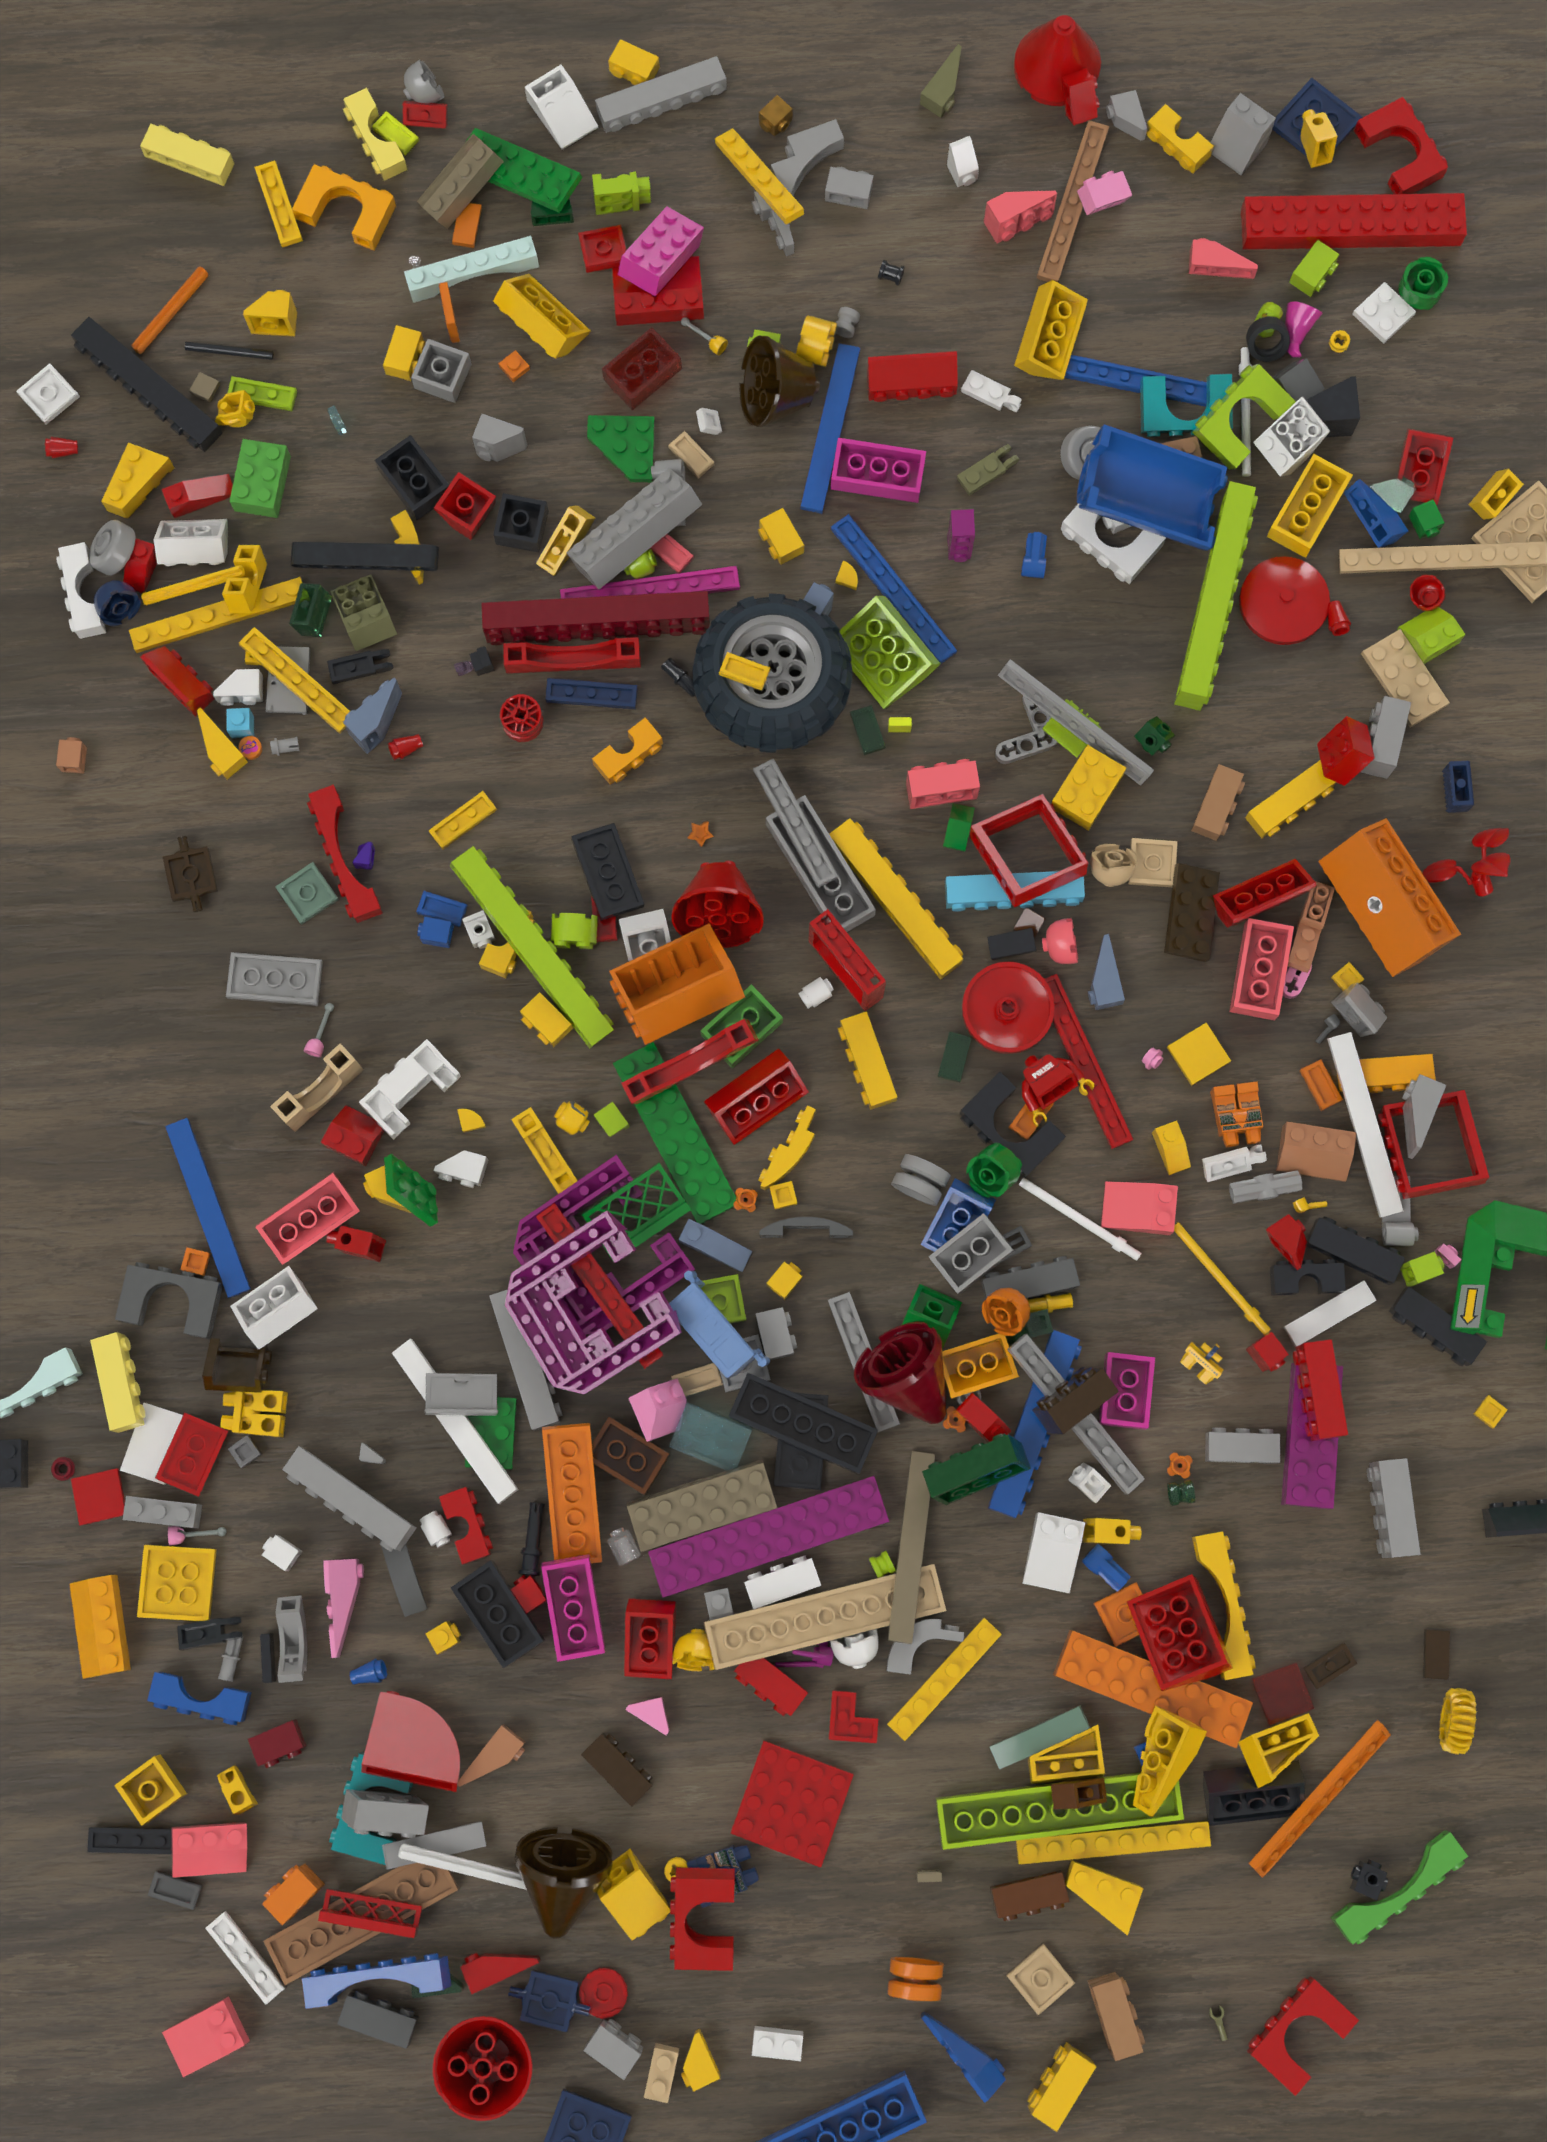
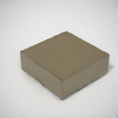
M199 372L189 391L192 395L210 403L220 386V382Z
M939 1869L916 1871L917 1882H942V1872Z

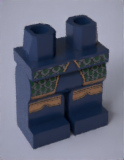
M731 1845L687 1861L688 1868L735 1869L734 1895L748 1890L749 1885L759 1880L755 1867L743 1871L740 1863L752 1858L748 1845L738 1847ZM715 1902L701 1903V1906L704 1908Z

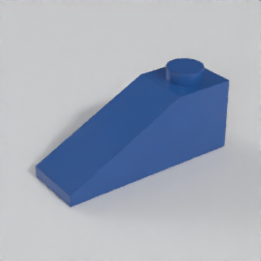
M1361 479L1357 480L1344 492V495L1378 548L1394 544L1408 532L1397 512Z

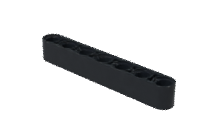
M292 542L290 565L296 568L437 571L439 547L427 544Z

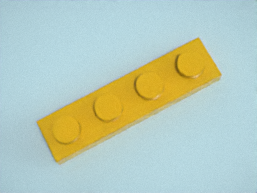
M276 161L256 166L255 170L282 248L303 241Z

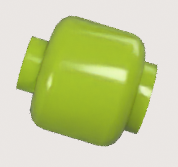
M651 549L645 551L624 569L627 575L631 574L634 579H641L654 573L657 561Z

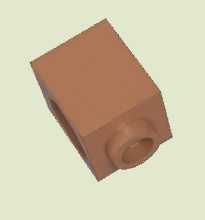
M68 737L67 740H59L56 766L61 772L84 774L87 754L85 744L80 739Z

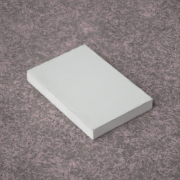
M143 1403L145 1425L134 1429L120 1471L166 1485L167 1483L155 1479V1475L183 1415Z

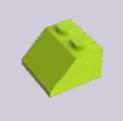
M1440 607L1433 611H1425L1397 628L1398 630L1401 629L1424 664L1459 644L1466 635L1455 618Z

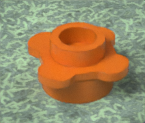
M737 1188L735 1191L736 1201L733 1204L736 1210L745 1209L748 1212H753L756 1209L757 1192L755 1190Z
M950 1406L947 1408V1417L943 1421V1426L945 1429L952 1428L961 1433L966 1429V1420L956 1411L955 1407Z
M1172 1453L1169 1456L1171 1462L1170 1467L1167 1468V1473L1170 1476L1180 1475L1184 1479L1190 1476V1464L1193 1462L1192 1458L1189 1455L1184 1457L1179 1456L1177 1453Z

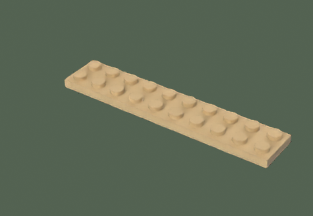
M934 1564L921 1567L915 1619L946 1611ZM896 1574L704 1622L715 1670L889 1626Z

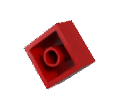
M1348 716L1336 724L1317 743L1324 777L1344 786L1375 759L1368 725Z

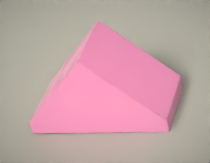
M662 1697L627 1706L626 1710L664 1735H667L670 1731Z

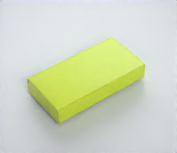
M387 111L372 125L373 131L387 142L395 141L404 156L419 142L417 135Z

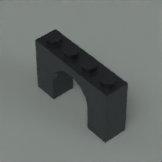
M999 1072L960 1110L959 1114L962 1116L960 1119L968 1128L972 1126L978 1132L976 1135L984 1144L1000 1143L1011 1150L1022 1162L1020 1176L1022 1175L1026 1178L1066 1136L1049 1120L1031 1139L1025 1142L1013 1143L1003 1139L994 1127V1113L1015 1092L1016 1087Z

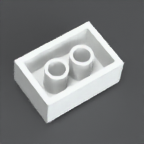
M290 1266L230 1306L244 1332L258 1349L270 1343L273 1339L318 1309L305 1286Z

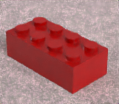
M1332 1339L1308 1342L1296 1346V1351H1293V1361L1295 1366L1298 1365L1300 1375H1297L1298 1388L1303 1391L1304 1398L1301 1399V1408L1303 1413L1307 1414L1308 1422H1305L1307 1437L1310 1436L1311 1441L1347 1436L1348 1430Z

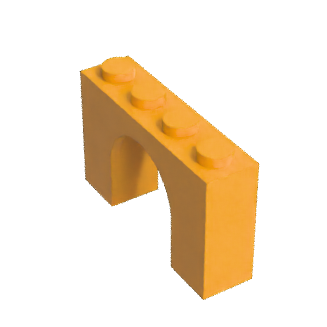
M314 164L292 208L295 219L316 227L325 206L331 200L341 196L355 198L363 205V208L352 231L354 242L375 251L396 208L392 194L383 189L381 191L377 190L366 182H357L346 174H337L329 167H320Z

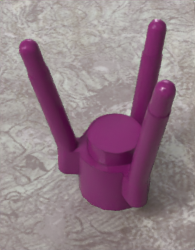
M828 1642L816 1644L818 1647L814 1646L813 1652L792 1651L794 1655L811 1657L812 1661L776 1662L774 1665L776 1667L823 1668L824 1665L831 1666L834 1653L832 1647H828Z

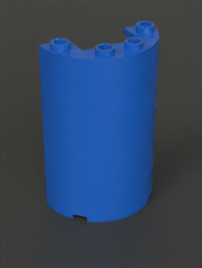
M1104 424L1092 442V445L1095 447L1090 451V455L1087 454L1081 471L1077 489L1079 508L1204 551L1212 549L1216 540L1214 536L1215 527L1210 526L1208 523L1214 511V504H1212L1214 495L1220 489H1223L1227 483V466Z

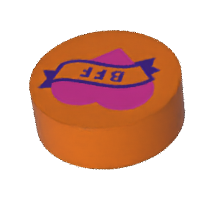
M246 736L239 742V751L246 759L253 760L261 755L262 744L256 737Z

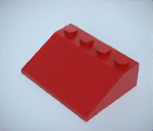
M699 256L690 257L656 296L619 276V267L612 268L617 326L681 321L682 318H688L689 320L704 319Z
M1193 1574L1126 1601L1161 1691L1208 1679L1233 1669L1199 1581Z

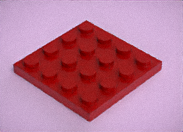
M763 1740L730 1834L821 1868L854 1774Z

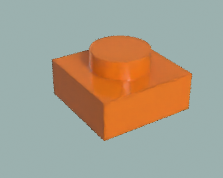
M516 350L499 363V367L513 383L530 370V366Z
M186 1248L180 1270L204 1276L211 1254Z

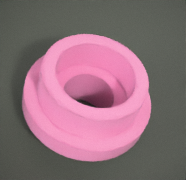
M1151 1048L1145 1054L1142 1060L1145 1068L1148 1070L1151 1068L1156 1069L1161 1064L1163 1052L1160 1049Z

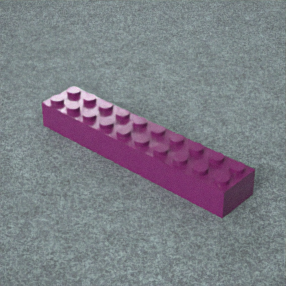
M872 1476L648 1551L662 1597L664 1598L887 1523L889 1519L875 1477Z

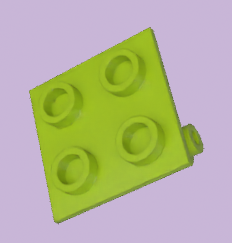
M1065 700L1066 703H1068L1070 706H1072L1079 713H1081L1083 716H1085L1088 720H1090L1092 723H1094L1101 729V727L1098 725L1099 722H1096L1091 717L1088 718V713L1084 715L1082 713L1083 709L1078 710L1079 707L1076 706L1072 700ZM1052 717L1042 728L1076 758L1087 746L1085 742Z

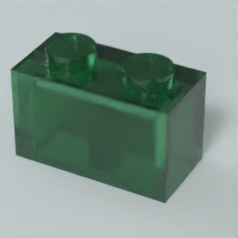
M300 583L289 624L301 636L321 637L332 596L320 584Z

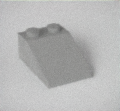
M1419 1074L1416 1080L1411 1079L1402 1096V1099H1405L1403 1115L1408 1158L1411 1159L1415 1157L1423 1145L1446 1087L1445 1084Z

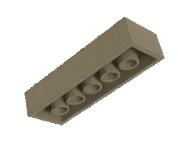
M762 1459L627 1502V1509L641 1552L777 1508Z

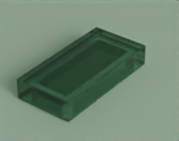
M872 705L851 711L850 716L863 754L866 755L885 749L886 746Z
M949 1032L938 1077L960 1083L972 1037Z

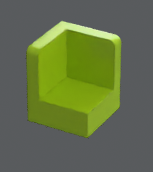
M613 1102L594 1114L595 1119L609 1137H612L623 1128H629L628 1122Z

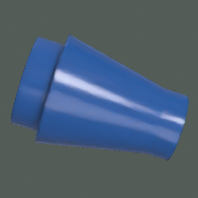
M374 1659L350 1671V1679L353 1685L382 1682V1679L387 1678V1669L383 1660Z

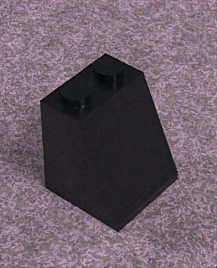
M1351 376L1306 400L1330 430L1325 438L1352 436L1360 420L1356 376Z

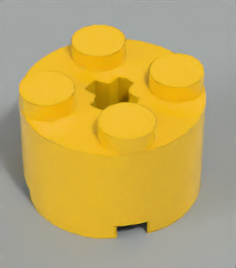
M807 315L801 330L800 343L798 342L796 354L808 362L826 367L829 359V350L833 348L835 340L833 336L835 335L837 323Z

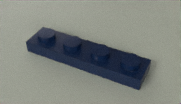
M548 678L545 700L548 703L636 710L638 687L637 685Z

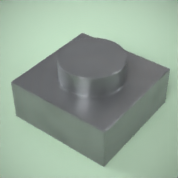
M246 1435L228 1448L240 1468H244L262 1455L249 1435Z

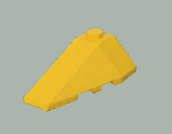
M1155 1706L1145 1729L1144 1736L1147 1737L1145 1751L1141 1753L1143 1765L1141 1774L1137 1777L1133 1806L1151 1817L1155 1815L1197 1755L1207 1733L1206 1730L1187 1719Z

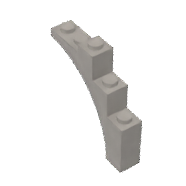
M835 119L788 136L787 146H785L788 158L771 164V172L793 197L803 178L816 164L827 156L844 149V137L837 120ZM757 191L754 192L752 206L755 214H759L762 221L768 219L771 230H775L777 233L776 242L779 249H783L786 256L794 254V241L789 223L786 225Z

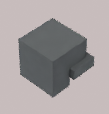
M1307 358L1292 362L1272 376L1296 402L1301 397L1307 400L1325 389Z

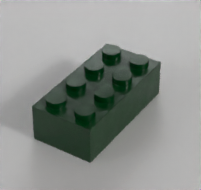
M999 1434L992 1438L993 1441L989 1443L976 1444L968 1452H958L951 1455L950 1459L945 1462L938 1461L928 1466L929 1469L922 1471L931 1498L944 1505H948L1030 1470L1031 1467L1022 1443L1008 1434Z

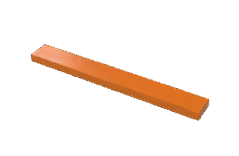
M1377 1720L1248 1863L1262 1878L1390 1737L1391 1734L1381 1722Z

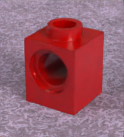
M523 1575L513 1582L515 1587L511 1591L526 1613H530L547 1601L545 1594L533 1576L527 1578L526 1575Z

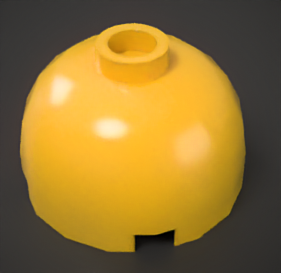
M693 1629L691 1633H687L678 1639L673 1651V1664L677 1662L678 1668L687 1671H702L701 1666H709V1670L715 1669L707 1635L704 1630Z

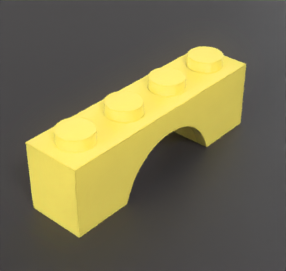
M365 88L344 98L346 107L343 108V112L348 121H353L355 126H352L357 139L362 138L364 142L362 148L366 156L372 157L373 162L371 164L377 175L381 174L385 181L406 171L405 159L396 142L379 140L371 133L372 125L379 117V114L368 89Z

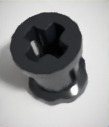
M883 260L878 279L882 280L884 278L895 282V285L899 286L905 267H897L889 264L887 260Z

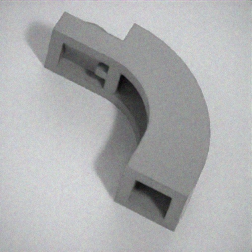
M302 1596L277 1598L275 1613L280 1637L279 1683L303 1681L304 1671L307 1670V1632Z
M926 1619L916 1622L914 1624L912 1644L893 1642L888 1655L886 1671L911 1674L914 1653L923 1642L930 1639L963 1642L964 1632H960L958 1626L945 1625V1629H941L942 1619Z

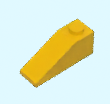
M579 506L568 507L536 564L555 576L568 560L567 552L576 543L584 539L596 518Z
M199 708L197 713L208 758L213 763L210 767L218 777L222 774L228 780L248 762L208 715Z

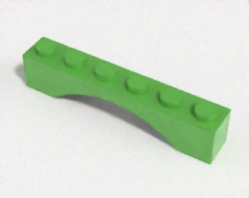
M1444 1830L1426 1844L1418 1869L1400 1890L1378 1901L1348 1903L1331 1916V1919L1349 1943L1360 1944L1369 1937L1367 1933L1374 1928L1378 1930L1388 1923L1387 1918L1392 1914L1398 1915L1407 1908L1406 1904L1413 1898L1418 1900L1426 1894L1425 1889L1431 1884L1435 1886L1441 1883L1446 1878L1445 1874L1451 1869L1455 1871L1462 1867L1465 1863L1463 1860L1468 1855L1451 1832Z

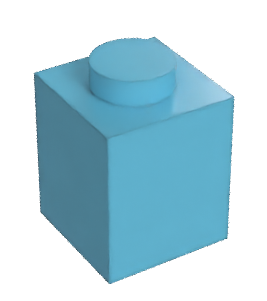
M249 708L227 709V732L232 739L254 736V715Z

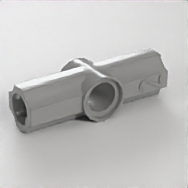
M1298 1170L1273 1175V1173L1259 1175L1251 1180L1229 1184V1192L1233 1204L1258 1199V1201L1268 1200L1281 1194L1302 1190V1180Z

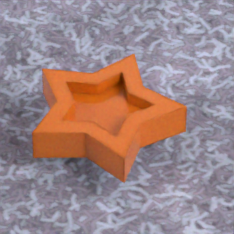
M708 821L700 825L691 822L692 832L688 839L696 840L700 847L703 846L706 839L714 837L708 831Z

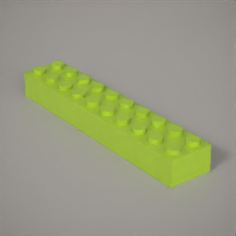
M1230 481L1223 496L1214 533L1216 540L1213 548L1210 550L1174 705L1200 711L1203 704H1208L1209 698H1211L1214 684L1210 683H1213L1214 676L1217 674L1219 666L1217 661L1223 649L1224 642L1222 640L1228 628L1229 621L1227 619L1232 610L1234 602L1232 598L1236 592L1239 580L1237 577L1243 564L1242 555L1247 546V534L1253 521L1252 513L1258 500V496L1254 495L1256 487Z
M1141 1772L1099 1777L1105 1780L1107 1803L1077 1809H1054L1051 1784L1055 1783L938 1797L935 1799L941 1846L944 1850L1184 1820L1179 1780L1153 1817L1133 1806L1137 1777Z

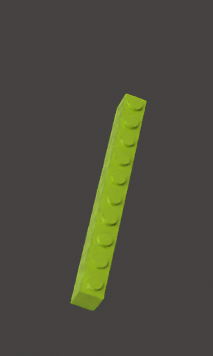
M472 846L451 862V869L590 1049L614 1030L612 1028V1020L607 1014L602 1015L598 1009L599 1004L592 995L589 997L583 990L585 989L583 982L578 977L574 978L569 972L571 967L566 960L559 959L556 955V947L551 941L546 942L542 936L543 931L536 922L532 923L527 917L529 912L522 904H517L514 900L515 894L509 886L504 887L500 882V874L494 867L490 868L487 865L485 854L480 849L476 850Z

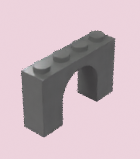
M136 1262L135 1266L127 1265L115 1320L143 1326L148 1302L152 1294L160 1287L178 1285L186 1292L189 1299V1311L184 1334L205 1339L212 1337L223 1284L217 1282L218 1278L204 1275L203 1279L194 1278V1273L181 1271L180 1275L173 1274L172 1269L159 1266L158 1270L149 1269L150 1265Z

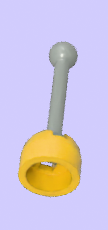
M688 318L681 319L683 326H688L709 341V347L713 353L719 356L725 351L728 340L718 335L712 338L691 324Z

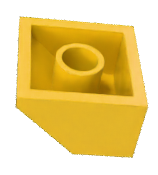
M284 290L268 291L244 310L243 315L251 334L295 336L297 309L289 292Z
M385 1165L364 1175L366 1182H363V1185L371 1198L375 1197L380 1203L411 1213L387 1194Z

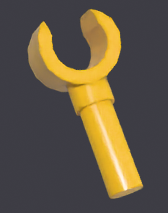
M1304 1197L1293 1202V1206L1297 1213H1302L1313 1208L1327 1207V1202L1308 1204Z

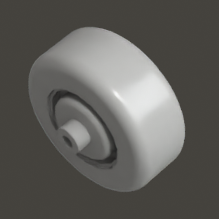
M1078 427L1065 437L1061 446V461L1064 469L1073 478L1080 479L1087 454L1090 455V451L1095 447L1092 445V442L1101 429L1100 427Z
M111 520L103 525L90 547V565L105 575L118 573L128 562L133 552L136 539L134 530L119 520Z

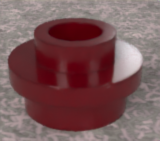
M60 1457L53 1462L51 1473L57 1480H69L75 1473V1464L70 1458ZM62 1465H66L68 1468L64 1474L60 1471Z

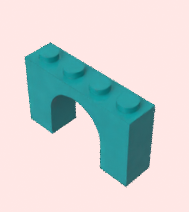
M1214 374L1206 377V408L1199 418L1190 421L1178 419L1169 411L1166 404L1165 376L1142 377L1140 379L1141 434L1147 433V437H1160V433H1169V436L1176 437L1183 436L1182 432H1191V436H1195L1192 432L1197 427L1195 425L1196 422L1203 415L1207 416L1212 411L1210 407L1217 399H1222L1227 394L1225 390L1232 383V374ZM1233 407L1229 416L1231 429H1233Z
M362 1752L359 1753L358 1757L353 1758L350 1771H354L351 1781L347 1780L343 1794L345 1795L346 1789L365 1791L373 1786H383L409 1793L413 1783L362 1773V1760L364 1756ZM340 1804L336 1816L337 1819H340L337 1829L333 1828L329 1842L333 1843L331 1850L386 1865L382 1845L395 1842L397 1839L370 1831L369 1834L355 1833L341 1819L343 1804Z

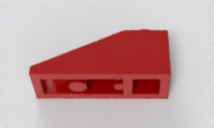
M229 474L182 481L163 488L162 492L173 517L178 518L230 498L233 483Z
M476 1952L464 1958L465 1963L460 1968L471 1994H474L538 1964L541 1959L539 1955L484 1953L479 1956Z

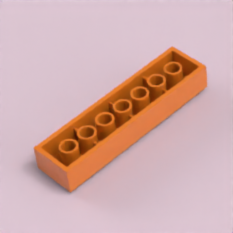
M1069 1630L1053 1673L1056 1677L1151 1715L1155 1706L1161 1707L1206 1730V1737L1234 1748L1238 1746L1253 1704L1251 1701L1201 1681L1161 1691L1150 1661L1073 1630Z

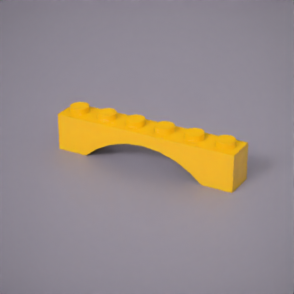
M1223 1531L1192 1537L1196 1559L1215 1579L1222 1592L1226 1606L1227 1622L1223 1644L1233 1669L1221 1673V1679L1229 1680L1253 1675L1252 1669H1256L1253 1655H1249L1247 1645L1251 1644L1248 1631H1244L1242 1621H1245V1613L1243 1607H1239L1237 1598L1240 1597V1589L1238 1583H1234L1232 1576L1235 1573V1566L1233 1560H1229L1227 1550H1230L1229 1538L1227 1535L1224 1536Z

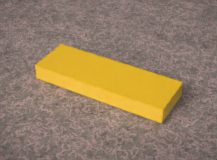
M482 791L431 828L429 833L443 850L497 811V808L485 792Z

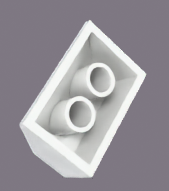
M227 519L160 521L154 537L157 564H164L166 566L187 564L193 566L199 563H209L211 565L224 563L228 553Z

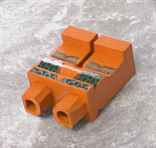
M1258 1081L1237 1084L1235 1087L1234 1085L1213 1087L1210 1091L1218 1135L1223 1137L1226 1148L1239 1145L1238 1134L1245 1133L1246 1141L1249 1145L1258 1144L1261 1141L1260 1131L1263 1128V1121L1259 1105Z

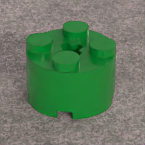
M1418 258V260L1408 264L1398 286L1400 297L1414 309H1431L1440 300L1447 286V271L1445 272L1442 264L1434 258Z
M1000 1143L989 1145L968 1163L966 1172L969 1174V1184L976 1193L983 1197H999L1018 1181L1022 1162L1011 1150Z

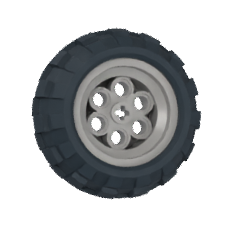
M769 594V597L757 599L751 596L738 601L737 605L729 610H723L711 621V626L701 636L696 647L693 665V682L696 698L710 724L716 730L728 736L730 741L745 748L746 746L758 748L760 752L776 753L778 749L787 748L794 750L807 745L808 741L826 733L844 710L849 698L852 682L850 650L835 622L827 615L816 613V606L802 599L796 601L785 598V594ZM762 651L768 652L766 656L757 655V653ZM781 651H784L791 655L787 658H783L779 655V653ZM727 652L767 667L772 666L774 669L776 668V673H773L771 670L763 687L766 690L765 693L756 694L754 692L756 688L719 675ZM793 670H798L801 672V675L792 677L789 673ZM781 688H785L789 692L788 694L782 696L779 695L777 691Z

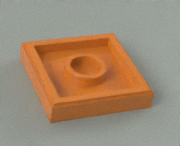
M439 283L450 340L452 343L460 342L448 283Z
M1137 1582L1093 1603L1115 1647L1139 1635L1126 1602L1143 1595Z

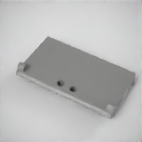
M278 647L309 674V647ZM268 671L266 712L302 713L306 715L307 705Z
M426 1373L425 1415L497 1416V1374Z

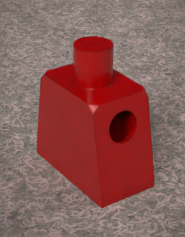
M341 1226L339 1231L332 1230L326 1237V1242L334 1244L335 1249L376 1262H380L386 1243L385 1239L374 1233Z

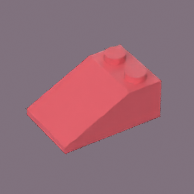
M1105 1182L1101 1227L1171 1235L1174 1232L1178 1186L1156 1183Z
M229 1996L162 2032L183 2077L234 2052L250 2041Z

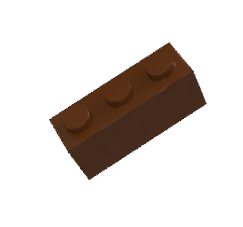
M1061 1870L990 1887L998 1919L1003 1918V1921L1017 1919V1914L1024 1912L1027 1913V1916L1041 1913V1908L1049 1906L1051 1910L1065 1907L1064 1903L1069 1902Z

